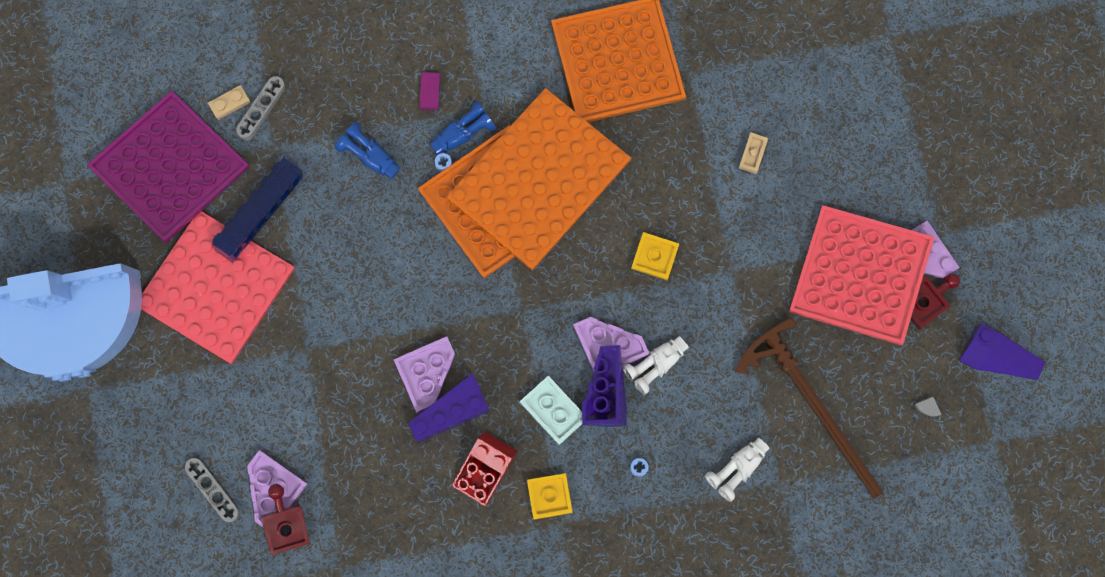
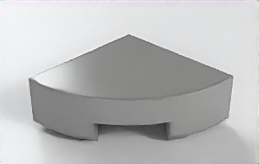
M934 397L914 405L919 412L927 416L936 417L942 415Z

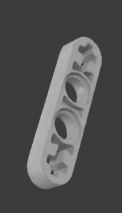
M274 76L268 80L238 124L236 132L241 139L250 140L255 135L284 92L285 84L280 77ZM279 82L280 88L276 87L274 89L272 84H277ZM264 97L271 98V102L268 105L261 103ZM254 112L261 113V117L258 120L251 119V115ZM248 128L250 132L243 135L242 129Z
M197 458L189 459L185 464V470L224 521L229 523L236 521L239 518L240 511L201 460ZM192 463H194V464H198V463H199V466L197 467L198 470H199L201 473H203L204 470H205L206 473H204V474H202V475L199 476L196 471H194V470L191 471V469H192V465H191V464H192ZM205 477H209L212 480V484L208 488H203L201 485ZM221 492L223 494V501L216 504L213 501V496ZM227 501L229 502V504L226 505L227 508L230 510L234 509L233 518H226L225 515H227V511L224 508H222L221 510L219 509V507L224 506L227 503Z

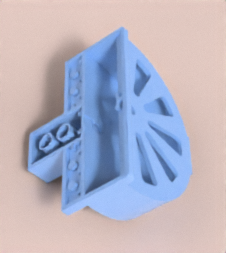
M120 263L63 275L46 270L7 278L8 285L0 287V357L18 369L44 375L45 378H52V381L59 380V382L71 380V377H89L90 373L97 372L96 369L108 363L122 351L136 329L142 307L140 271Z

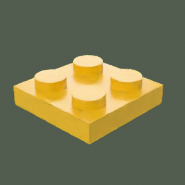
M643 232L631 269L668 280L679 243Z
M566 473L527 480L534 520L573 513Z

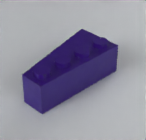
M471 374L409 422L417 443L489 412L474 374Z

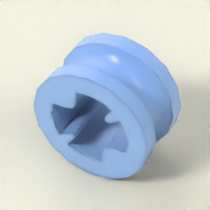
M441 153L435 158V166L439 171H443L452 165L448 154ZM444 158L445 161L447 159L446 166L442 167V164L439 165L441 163L440 159Z
M642 458L633 460L630 466L632 474L638 477L645 475L648 471V463ZM638 462H641L642 465L645 466V469H642L641 473L636 472L637 469L634 470V466H636Z

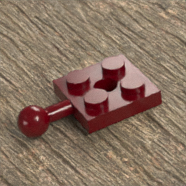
M948 274L945 277L944 283L937 288L927 276L922 279L911 316L912 322L919 330L950 307L941 294L949 288L953 289L959 286L960 278L957 274ZM919 298H924L927 301L928 305L926 308L919 306Z
M280 484L271 485L268 494L270 498L274 499L277 511L261 516L270 555L310 544L301 505L284 509L282 500L284 495L283 486ZM283 525H289L291 528L290 532L286 535L280 533Z

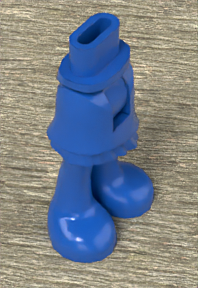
M476 100L467 114L460 120L453 121L452 124L449 123L446 128L435 136L436 139L430 142V145L436 154L439 155L443 151L447 152L465 142H469L468 139L474 138L472 134L482 128L493 131L496 127ZM480 117L467 128H463L466 124H468L475 118Z
M354 122L347 129L346 134L362 144L367 151L357 146L345 134L341 136L335 146L338 152H343L346 149L351 151L363 161L362 164H365L366 167L380 173L382 176L386 175L390 179L400 170V167L395 164V160L380 147L378 142L375 143L374 139L370 141L361 133V125L358 122Z

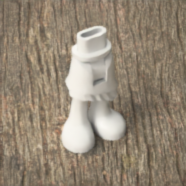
M680 336L675 340L671 339L669 342L653 349L650 355L640 364L634 367L630 364L623 365V372L631 382L634 381L636 389L643 395H646L649 392V384L658 375L662 378L663 374L667 373L689 347ZM652 365H655V367L650 372H648L643 377L638 378L645 370H647Z
M757 438L754 442H750L749 445L734 453L731 461L720 472L715 474L710 471L704 476L714 489H717L737 469L738 472L718 489L719 494L723 498L732 502L735 498L734 489L742 480L746 482L747 477L750 478L770 448L760 438Z

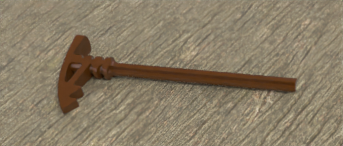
M790 318L758 338L743 354L735 372L749 374L747 366L758 368L760 366L757 362L758 359L776 355L777 360L775 362L783 365L781 371H786L875 499L884 493L797 367L798 360L790 357L792 351H786L787 344L780 342L782 337L779 333L797 327L793 318ZM765 341L771 348L770 350L754 353V350Z

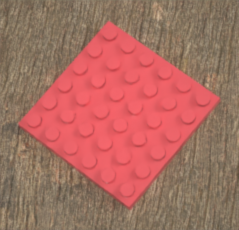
M822 205L789 312L903 346L934 237Z
M201 211L192 219L142 293L141 310L228 363L233 364L295 267Z

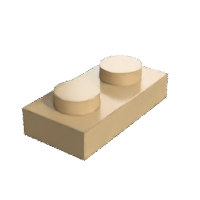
M240 85L208 102L217 120L247 105L250 103V100Z
M750 132L739 169L757 174L768 141L767 137Z

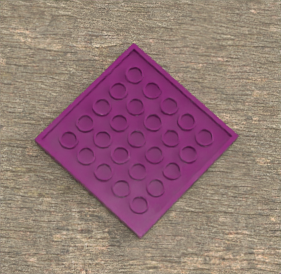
M173 91L169 92L87 164L164 243H167L250 168L249 164Z

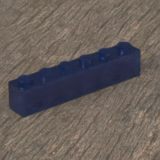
M285 158L277 162L269 176H265L262 179L259 188L251 192L249 200L238 208L234 218L226 222L224 230L215 235L212 241L214 251L233 263L302 180V170Z

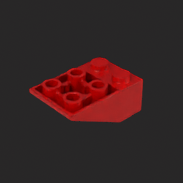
M484 431L474 444L452 486L486 506L518 451Z

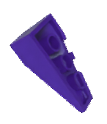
M979 324L974 328L959 359L960 362L976 370L1014 375L1038 380L1046 363L1001 333L983 324Z
M601 346L594 366L595 371L588 385L589 390L582 404V425L599 427L627 426L621 346Z

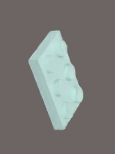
M549 376L520 401V404L558 445L563 443L582 425V411Z

